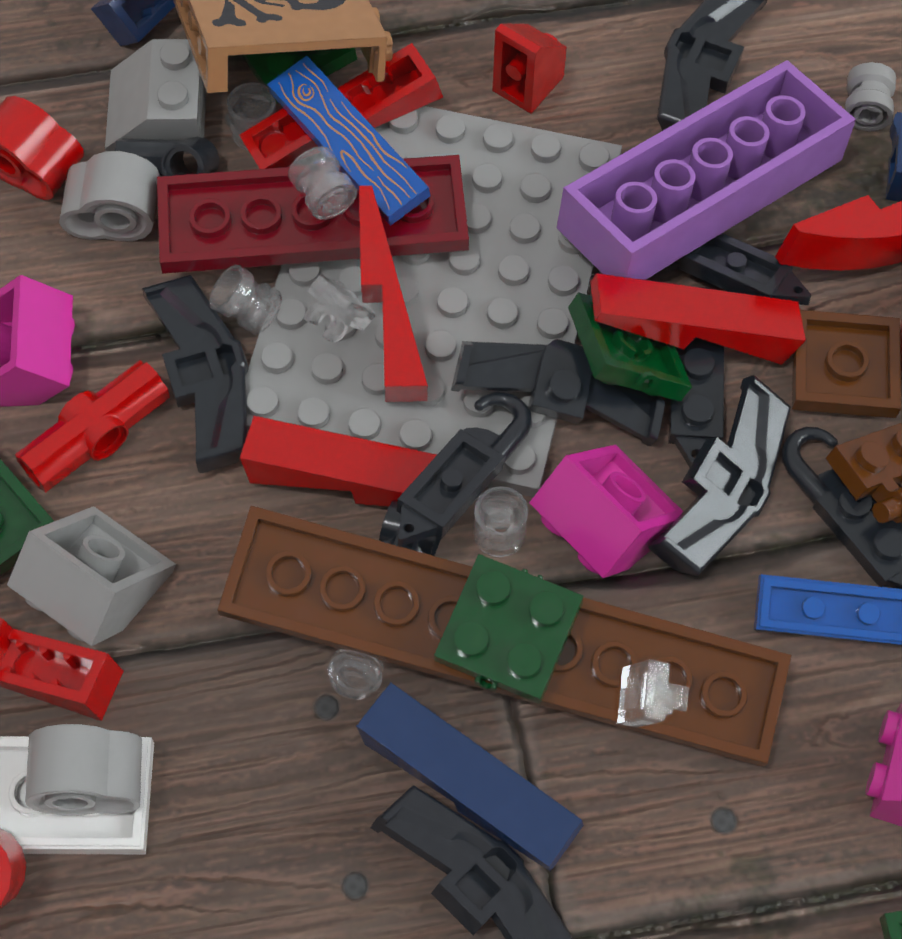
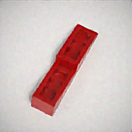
M413 43L394 53L391 61H386L384 81L377 82L373 73H369L366 70L337 88L374 128L443 98L436 77ZM284 108L239 134L259 169L288 167L322 152L318 145Z
M372 185L359 186L362 303H383L385 402L428 401L426 377Z
M599 273L590 281L594 319L596 322L681 349H685L697 337L782 365L806 341L798 301Z
M253 416L240 460L249 483L351 491L355 504L389 507L393 500L398 501L401 494L437 454Z
M0 618V687L102 721L124 672L108 653L13 629L4 619Z

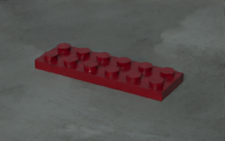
M446 155L403 159L429 187L431 196L391 226L381 216L391 255L403 256L469 251V234L460 156ZM335 164L157 177L159 259L162 274L360 259L359 191Z

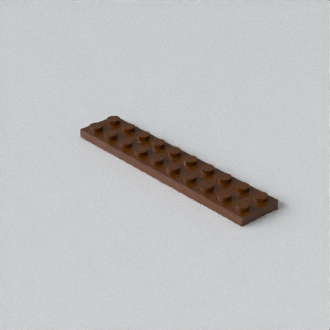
M250 506L217 611L220 616L484 689L475 684V677L434 660L436 649L472 570V566ZM583 598L582 606L542 702L539 705L764 767L768 764L792 655ZM482 679L483 681L492 684V682ZM499 687L495 691L499 694L538 704Z

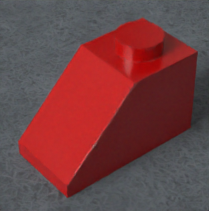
M500 24L495 29L492 91L532 114L563 79L567 47L561 44L553 35L542 33L529 24Z

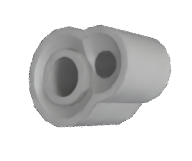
M105 151L93 155L86 162L72 165L68 169L59 220L62 229L75 237L88 240L135 241L145 238L151 233L157 203V177H160L157 167L145 158L122 151Z
M60 724L34 730L29 734L26 806L35 811L57 815L118 814L138 809L140 807L142 738L130 732L107 730L97 726L82 724Z

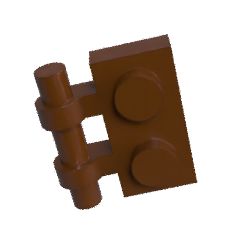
M902 423L835 446L825 459L854 498L859 500L871 495L877 502L874 504L872 512L878 522H902V488L898 486V484L902 483Z

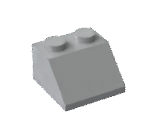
M152 39L111 69L105 151H114L116 141L119 139L186 140L197 136L204 138L207 91L188 39Z
M93 506L29 531L7 586L24 597L27 604L32 608L43 611L64 626L72 637L86 642L92 647L123 631L173 573L176 564Z

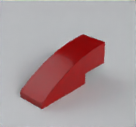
M869 195L797 222L793 224L775 258L782 265L837 271L872 269L902 262V201L880 209Z

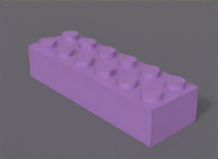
M786 60L563 187L556 228L602 274L646 280L840 162L856 119Z

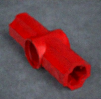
M139 360L97 393L87 390L69 400L62 408L58 416V422L15 454L16 460L29 479L46 493L90 458L100 461L114 454L125 442L129 429L170 398L169 390L159 374L147 362L143 363Z

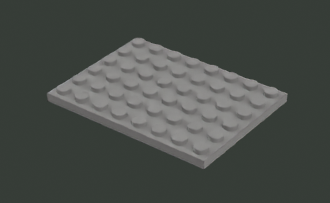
M423 106L374 128L402 159L446 155L460 156L469 234V251L392 256L428 385V401L385 402L383 303H362L360 259L281 265L248 367L249 370L245 376L247 434L253 416H259L432 454H438L460 429L478 427L500 435L512 422V413L503 406L497 405L488 406L478 411L474 407L475 402L483 395L493 392H506L517 396L528 406L531 392L462 389L459 392L452 391L451 387L462 341L548 345L553 340L560 339L576 344L578 334L568 306L578 292L588 294L594 265L556 228L563 187L621 155L622 145ZM322 151L318 153L314 165L334 164ZM531 412L532 427L527 437L504 462L503 469L487 486L488 488L529 497L535 496L542 485L557 423L556 418Z

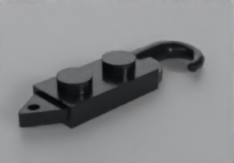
M724 233L675 261L678 264V269L728 292L798 301L799 305H809L811 293L792 272L793 266L782 265L774 255Z
M697 337L685 349L675 347L692 388L681 402L669 399L668 443L677 446L689 468L695 459L692 455L697 456L705 440L715 437L723 440L724 346Z
M493 392L483 395L475 402L474 407L478 411L488 406H503L512 413V422L500 435L478 427L460 429L398 498L396 511L401 514L397 542L399 547L434 535L442 539L499 474L503 469L504 462L527 437L532 427V416L525 402L517 396L506 392Z
M804 427L795 430L786 438L782 447V463L787 473L812 501L815 512L879 587L890 586L902 589V523L894 521L878 522L872 512L873 506L877 502L871 495L856 500L834 469L817 475L803 459L800 449L808 441H821L832 448L837 446L838 441L831 433L818 427Z

